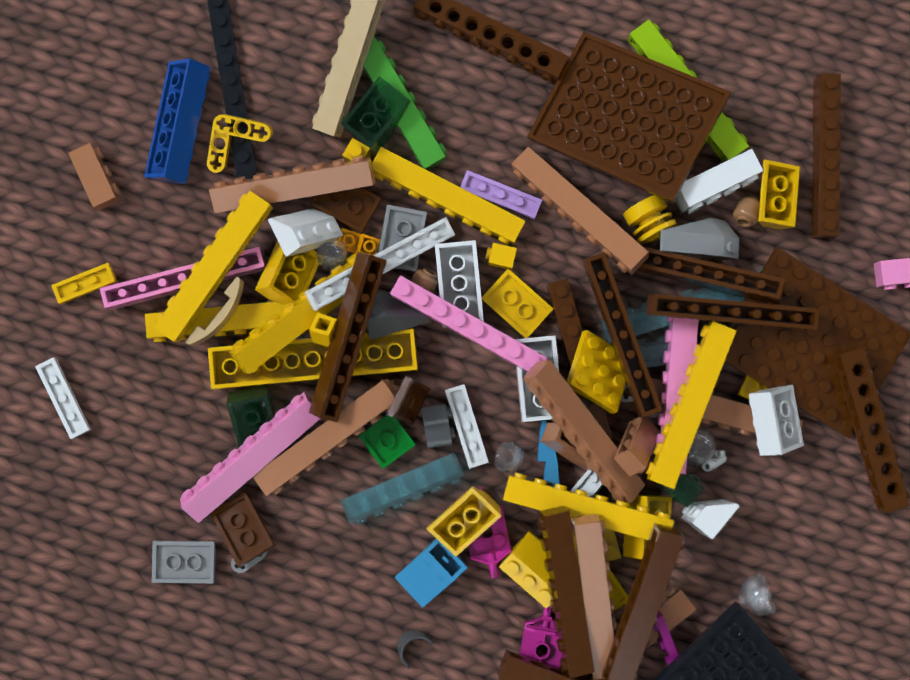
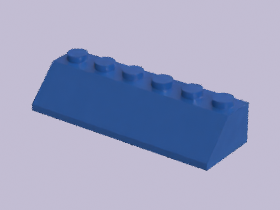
M190 58L169 61L144 178L172 184H186L189 176L190 161L193 157V146L197 138L198 123L202 116V104L206 97L205 90L210 79V66Z

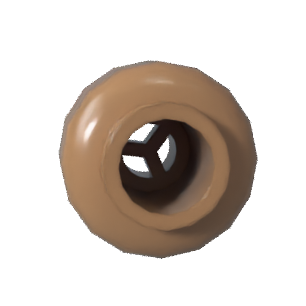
M747 196L737 201L733 217L738 225L751 227L758 223L760 202L756 197Z
M428 268L418 269L410 280L431 293H434L439 285L438 275Z

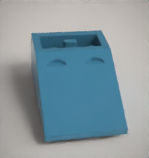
M435 538L394 578L423 608L468 567L459 555L455 557Z

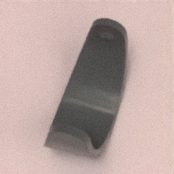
M409 630L402 634L398 640V654L402 663L407 668L411 667L403 658V650L407 643L414 639H424L431 645L434 644L431 638L422 631Z

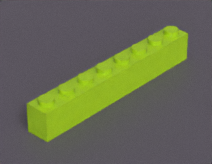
M649 19L629 34L627 41L638 54L697 78L696 74L692 70L689 71L685 66L683 57L674 52L671 42L668 39H664L660 34L659 27ZM721 113L707 142L724 163L741 154L749 146L746 137L741 133L739 134L734 128V122Z

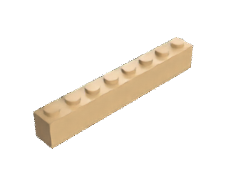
M385 0L350 1L351 9L345 17L343 33L338 38V49L331 60L332 68L330 74L325 79V90L320 95L319 108L312 120V129L341 138Z

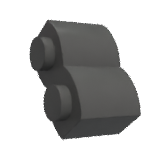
M446 404L421 407L428 448L451 445L452 440L455 439L454 427L449 428L448 420L452 419L450 407H446Z

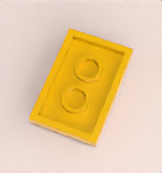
M509 269L501 275L481 298L484 303L524 338H528L553 310L546 301Z

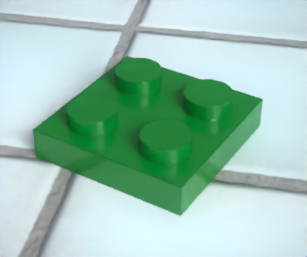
M386 415L358 436L382 469L416 445L397 418Z

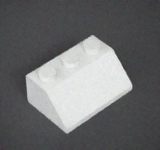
M314 208L273 217L268 220L286 257L329 246L343 236L333 216Z
M793 385L759 390L749 394V404L752 409L753 426L756 431L757 447L759 448L760 456L782 455L804 446Z
M724 499L693 502L683 509V516L681 518L700 534L713 540L739 508V505Z

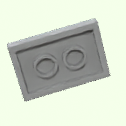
M387 205L379 252L424 229L427 212ZM419 255L395 267V269L416 272Z
M153 541L152 583H215L216 541Z

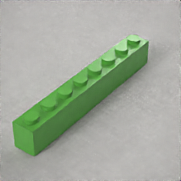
M374 36L365 61L364 70L421 167L429 171L446 161L445 154H447V151L442 143L438 144L435 140L437 135L433 127H428L424 120L427 118L422 109L418 110L414 103L417 101L411 91H406L404 86L407 84L401 74H396L394 61L391 57H386L384 53L386 51L385 46L381 40L377 42Z

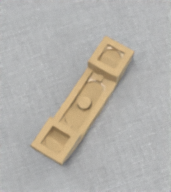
M238 277L234 279L224 292L230 297L224 307L206 329L197 326L185 343L190 346L198 345L214 336L225 326L240 302L244 281Z

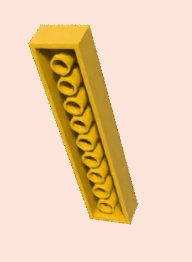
M413 328L370 340L368 333H365L352 377L418 371L415 330ZM311 338L293 340L250 374L243 372L229 353L233 349L232 346L208 348L211 389L218 390L319 380L328 347L312 342Z

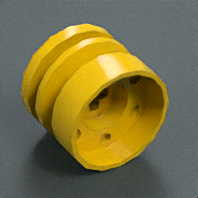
M655 195L638 202L623 213L629 227L640 226L633 232L635 237L642 235L637 239L640 245L659 240L661 230L677 226L675 220L668 221L672 217L671 212L661 214L667 207L664 199Z

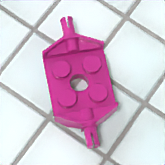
M499 505L502 516L490 526L492 528V535L490 537L480 535L468 546L472 560L488 564L491 578H495L493 570H495L496 578L500 577L497 564L511 552L502 505Z
M550 604L549 608L546 609L544 607L542 616L524 622L520 655L560 669L562 653L559 652L557 646L559 634L554 627ZM539 645H545L548 648L547 653L543 656L536 653V648Z

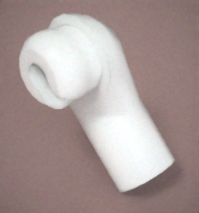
M716 450L714 452L715 458L702 464L703 470L709 472L725 463L727 460L725 450Z

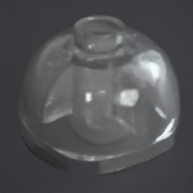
M698 427L687 455V466L702 467L707 462L712 461L717 452V444L714 437L709 431Z
M762 572L747 577L741 586L742 594L738 595L741 606H746L749 612L757 616H767L776 613L775 603H770L772 593L764 575L762 576Z

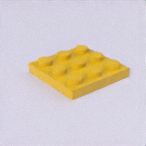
M589 330L582 331L567 383L573 391L611 414L617 413L626 381L612 345Z

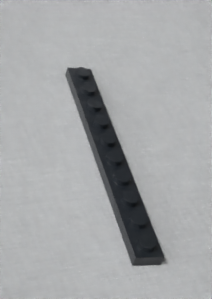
M207 0L226 114L248 119L228 0ZM241 122L238 125L239 132L242 134L247 133L248 125ZM228 123V126L233 127L234 123ZM232 136L231 147L236 177L251 179L253 175L257 174L252 140Z

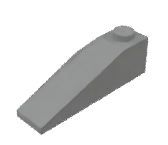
M707 218L661 230L660 251L718 261L733 260L739 257V238L725 220Z

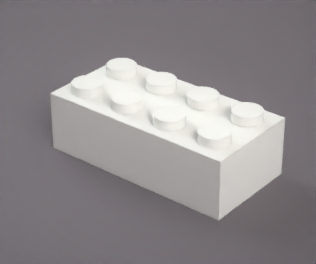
M753 149L685 181L675 200L681 214L685 212L691 214L699 210L704 205L703 203H706V205L712 204L722 197V194L726 197L736 192L741 187L740 185L744 188L759 179L758 175L763 172V169Z
M476 240L435 244L440 298L484 322Z
M556 336L515 339L547 357V360H550L559 371ZM516 367L521 422L552 419L548 411L540 405V401L523 381V377L527 372Z

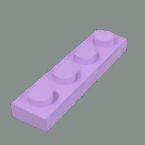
M468 170L460 186L462 189L488 202L534 220L542 202V199Z

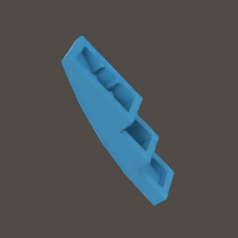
M541 420L537 461L545 462L543 480H546L547 483H551V486L555 487V483L559 484L556 452L540 442L547 425L546 420Z

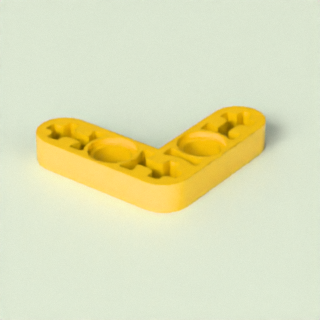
M227 114L216 116L213 121L208 151V169L214 173L225 170L232 136L264 142L272 137V127L264 122ZM225 118L226 123H234L233 127L226 126L222 129L219 121ZM241 122L248 125V132L245 134L240 133L238 130V125ZM253 124H255L254 129L260 130L263 127H265L264 130L268 132V134L264 135L262 138L260 133L254 132L253 136H251L253 131ZM217 138H222L225 141L223 149L216 147L215 141ZM213 153H224V155H220L218 159V162L221 163V166L216 168V165L213 164V161L217 160L218 154Z

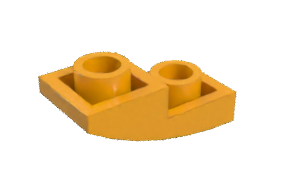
M340 228L343 236L336 240L335 248L354 254L357 252L370 255L377 254L380 239Z

